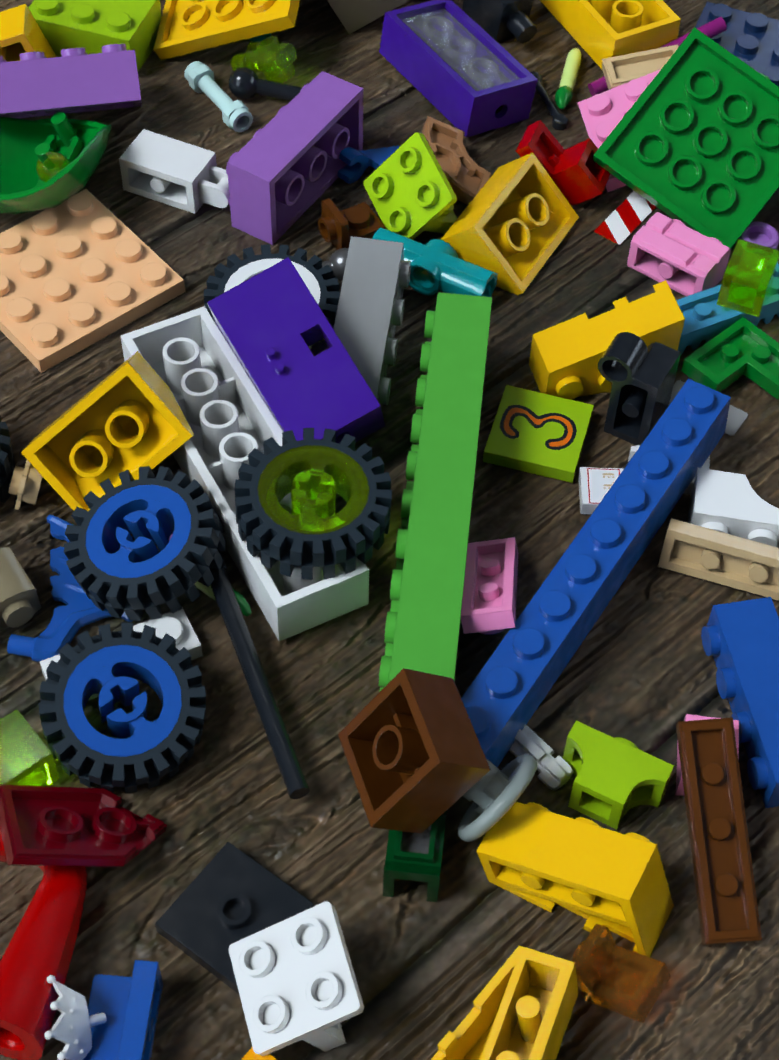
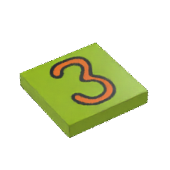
M506 385L484 449L483 462L573 483L592 419L594 405Z

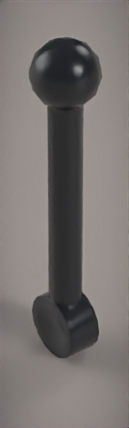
M537 71L530 72L538 79L536 90L553 117L552 127L559 131L566 129L568 117L564 114H559L541 83L542 75Z

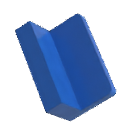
M135 960L132 977L103 974L94 976L88 1003L89 1016L104 1012L107 1021L104 1024L91 1027L92 1049L83 1060H151L163 989L158 962Z

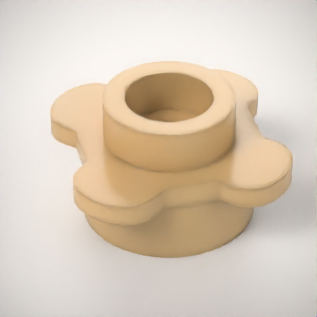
M26 460L25 468L15 466L8 493L17 495L15 510L20 509L21 502L35 505L42 476L28 460Z

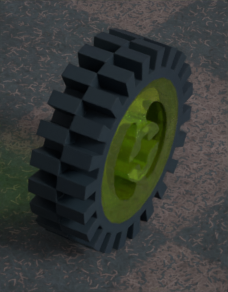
M303 428V440L296 441L293 430L282 433V446H279L274 438L271 437L263 442L264 454L255 448L248 455L249 465L242 463L238 470L239 480H235L234 488L236 524H238V533L241 540H247V550L254 557L261 552V564L271 569L276 561L279 560L280 574L291 577L295 565L301 566V579L313 580V567H322L324 579L335 578V564L340 563L345 574L356 569V557L365 564L372 558L373 548L377 550L381 548L384 543V534H388L390 527L391 479L389 472L384 473V462L379 456L372 459L371 447L364 443L355 451L356 437L345 434L339 444L335 443L336 430L325 428L323 440L314 439V428ZM290 492L291 513L280 505L281 500ZM336 493L347 502V505L337 514H335Z

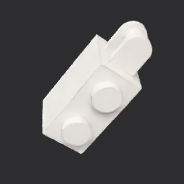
M143 129L119 158L123 190L194 214H196L203 203L218 208H225L229 204L228 175L225 169L217 167L216 152Z

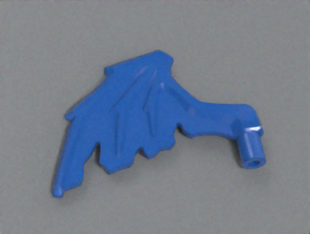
M49 514L47 523L50 524L51 536L70 542L65 535L67 525L74 524ZM60 546L50 550V569L58 574L51 576L50 582L53 588L51 591L53 600L63 602L67 606L60 605L54 608L53 617L48 627L39 636L33 638L11 634L7 645L8 654L31 657L34 662H40L58 655L61 648L67 643H71L81 627L104 618L114 617L110 615L106 608L104 611L100 610L87 597L68 568L66 561L69 559L64 553V547ZM123 612L121 618L127 622H132L126 613Z

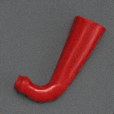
M0 831V861L4 863L7 862ZM39 866L44 873L43 879L0 961V1054L5 1057L17 1060H39L42 1058L47 1042L44 1033L51 1030L57 1009L52 1010L50 1004L59 997L53 984L47 982V977L54 975L57 982L65 984L86 895V867Z

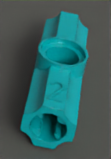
M381 227L373 235L372 239L404 243V260L411 261L409 285L418 293L430 296L440 290L452 294L492 297L497 285L498 273L458 258L457 252L449 243L439 239H432L425 245Z

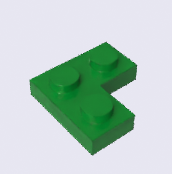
M744 317L687 356L683 361L681 371L695 382L721 392L738 378L745 375L774 398L779 399V343Z

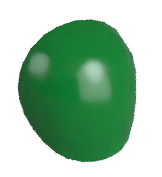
M57 112L51 118L35 121L0 117V213L22 214L55 208L83 189L96 170L107 147L112 125H104L89 120L68 119L64 112Z

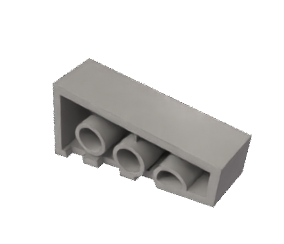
M351 236L333 329L379 404L388 405L391 378H386L388 365H395L398 338H394L396 327L401 326L403 321L405 300L402 298L404 287L408 288L411 261L404 260V243Z

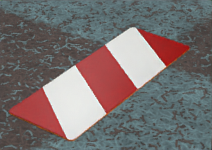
M633 191L594 232L620 245L656 206Z

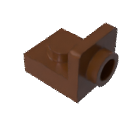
M330 198L321 201L322 218L318 220L319 230L323 239L326 242H331L337 250L349 248L351 236L372 239L380 227L385 229L384 224L366 202L340 211Z

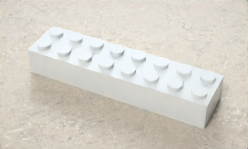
M203 306L121 335L124 362L138 351L170 387L194 435L172 454L182 472L188 475L190 481L192 482L195 479L202 486L204 492L207 493L223 524L225 533H222L226 541V549L278 641L280 642L368 605L369 569L357 557L356 569L352 572L345 574L339 563L335 564V578L324 579L322 567H313V580L301 579V566H294L291 577L280 574L279 560L276 561L271 569L261 564V552L253 557L247 550V540H241L238 533V524H236L234 490L235 480H239L238 470L242 463L249 465L248 455L255 448L264 454L263 442L273 437L278 445L282 446L283 431L206 307ZM309 473L294 475L282 481L268 498L267 507L272 516L280 524L293 531L305 534H322L342 527Z

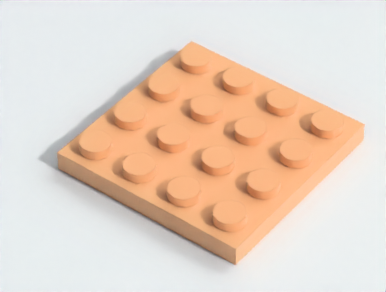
M87 189L71 196L57 207L46 209L0 233V331L41 373L185 292L184 279Z

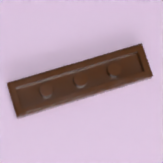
M733 718L679 721L676 724L702 944L715 945L761 941L762 935Z

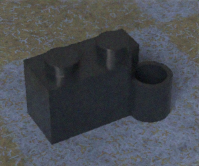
M621 332L614 337L598 362V369L601 375L613 383L604 432L634 445H641L669 406L681 352L658 342L651 343L647 347L640 337L629 332Z

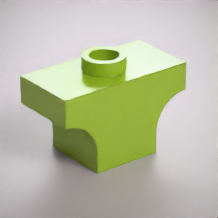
M576 720L567 736L563 759L572 767L576 777L568 807L617 830L622 818L631 808L638 805L659 807L666 793L674 765L640 750L627 739L611 737Z

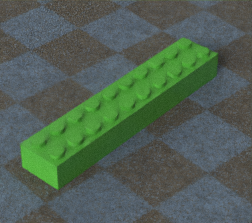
M438 292L435 311H426L424 337L432 338V341H425V344L422 343L420 371L427 372V375L421 374L417 380L415 406L423 407V409H416V414H413L410 442L419 444H412L411 451H408L406 480L414 481H407L406 489H403L402 522L401 528H398L395 553L397 561L396 569H393L390 589L391 608L390 612H387L385 626V655H382L380 663V691L403 668L449 677L455 680L492 297Z

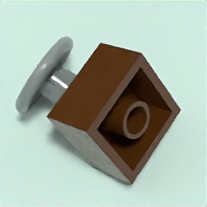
M405 668L338 734L372 828L422 834L463 796L468 801L473 800V803L460 821L458 835L465 842L474 841L489 831L509 811L525 791L537 769L536 758L531 754H523L512 760L500 771L485 757L453 678Z

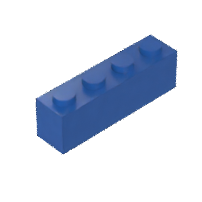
M771 597L713 605L707 626H703L701 631L703 649L707 656H713L716 664V684L719 695L722 699H728L733 713L731 718L739 720V744L743 743L748 756L747 773L750 784L754 790H760L765 808L779 806V616Z

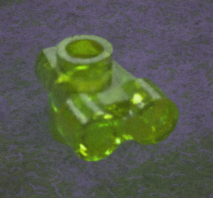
M272 36L262 41L250 42L246 53L233 56L231 67L233 71L246 67L252 69L255 73L263 72L266 80L282 83L295 75L296 70L292 62L297 59V54L291 43H280L276 36Z

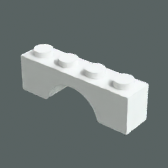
M704 468L697 469L690 495L688 523L779 548V508L767 503L758 496L745 474Z

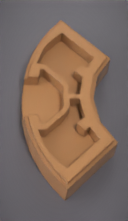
M427 116L422 133L427 139L457 199L468 206L492 174L477 165L469 156L464 145V131Z

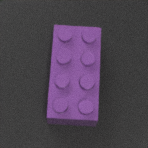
M126 44L102 46V53L87 54L85 48H68L61 50V57L47 58L44 52H26L20 54V61L6 62V60H3V56L0 55V117L29 118L50 116L57 112L70 114L142 106L135 50H126Z
M324 71L320 72L310 83L302 87L300 93L286 106L281 107L277 115L267 125L257 130L253 138L240 151L232 154L227 162L226 173L228 175L229 206L233 227L273 245L338 178V170L347 165L339 159V153L347 147L363 150V88Z

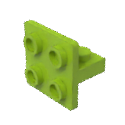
M415 132L363 182L387 230L414 240L423 231L445 234L457 220L453 211V204L457 201V196L423 133Z

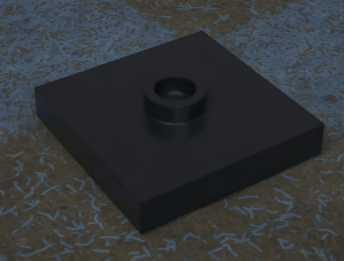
M227 842L155 923L159 934L239 994L228 951L229 946L314 907V903L234 845Z

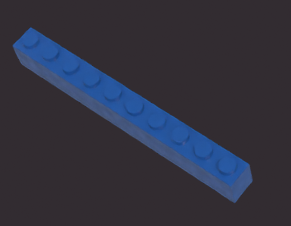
M687 379L516 620L515 628H511L462 696V702L484 755L496 767L499 766L514 744L518 731L520 729L523 730L684 494L696 476L697 469L703 466L724 435L731 400L730 396Z

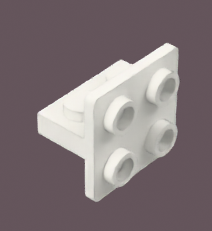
M325 901L229 946L228 951L253 1051L256 1054L266 1056L300 1040H304L324 1052L346 1043L340 1022L361 1014L364 1011V1004L334 905Z

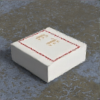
M580 467L578 476L580 514H592L624 468Z

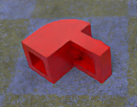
M541 120L527 127L516 149L520 157L532 152L570 205L579 204L601 195L611 175L593 161V155L598 148L590 138L564 149Z

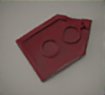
M0 785V831L8 866L122 867L163 834L167 825L150 814L141 818L121 806L122 798L105 788Z

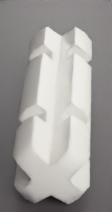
M525 725L523 730L520 729L515 736V742L509 751L516 758L523 754L533 755L537 760L536 770L540 772L538 778L550 790L555 791L567 783L573 774L572 767L559 755L554 758L552 756L554 750L527 725Z

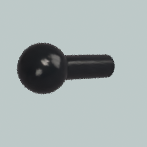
M246 67L236 69L229 77V89L239 99H249L258 94L291 101L302 89L297 86L259 79L252 69Z

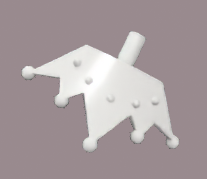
M49 975L47 982L53 984L59 995L58 999L50 1004L52 1010L57 1009L60 1011L61 1015L52 1029L44 1033V1036L48 1040L53 1037L66 1044L63 1051L57 1054L58 1060H83L92 1049L91 1027L106 1023V1014L101 1012L89 1016L85 996L57 982L54 975Z

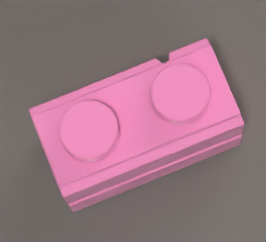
M656 212L647 221L646 225H643L633 236L627 266L659 283L666 280L670 289L684 296H689L715 287L723 279L731 249L723 245L718 239L707 237L687 227L678 219H671Z

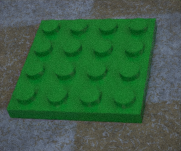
M694 27L595 152L593 161L672 219H678L687 227L707 237L716 238L723 245L732 249L741 235L779 189V87Z

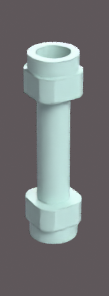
M195 61L187 66L184 76L189 82V86L196 93L204 92L222 111L223 122L230 129L238 133L246 131L253 122V116L249 112V108L241 100L233 101L214 80V72L206 64Z

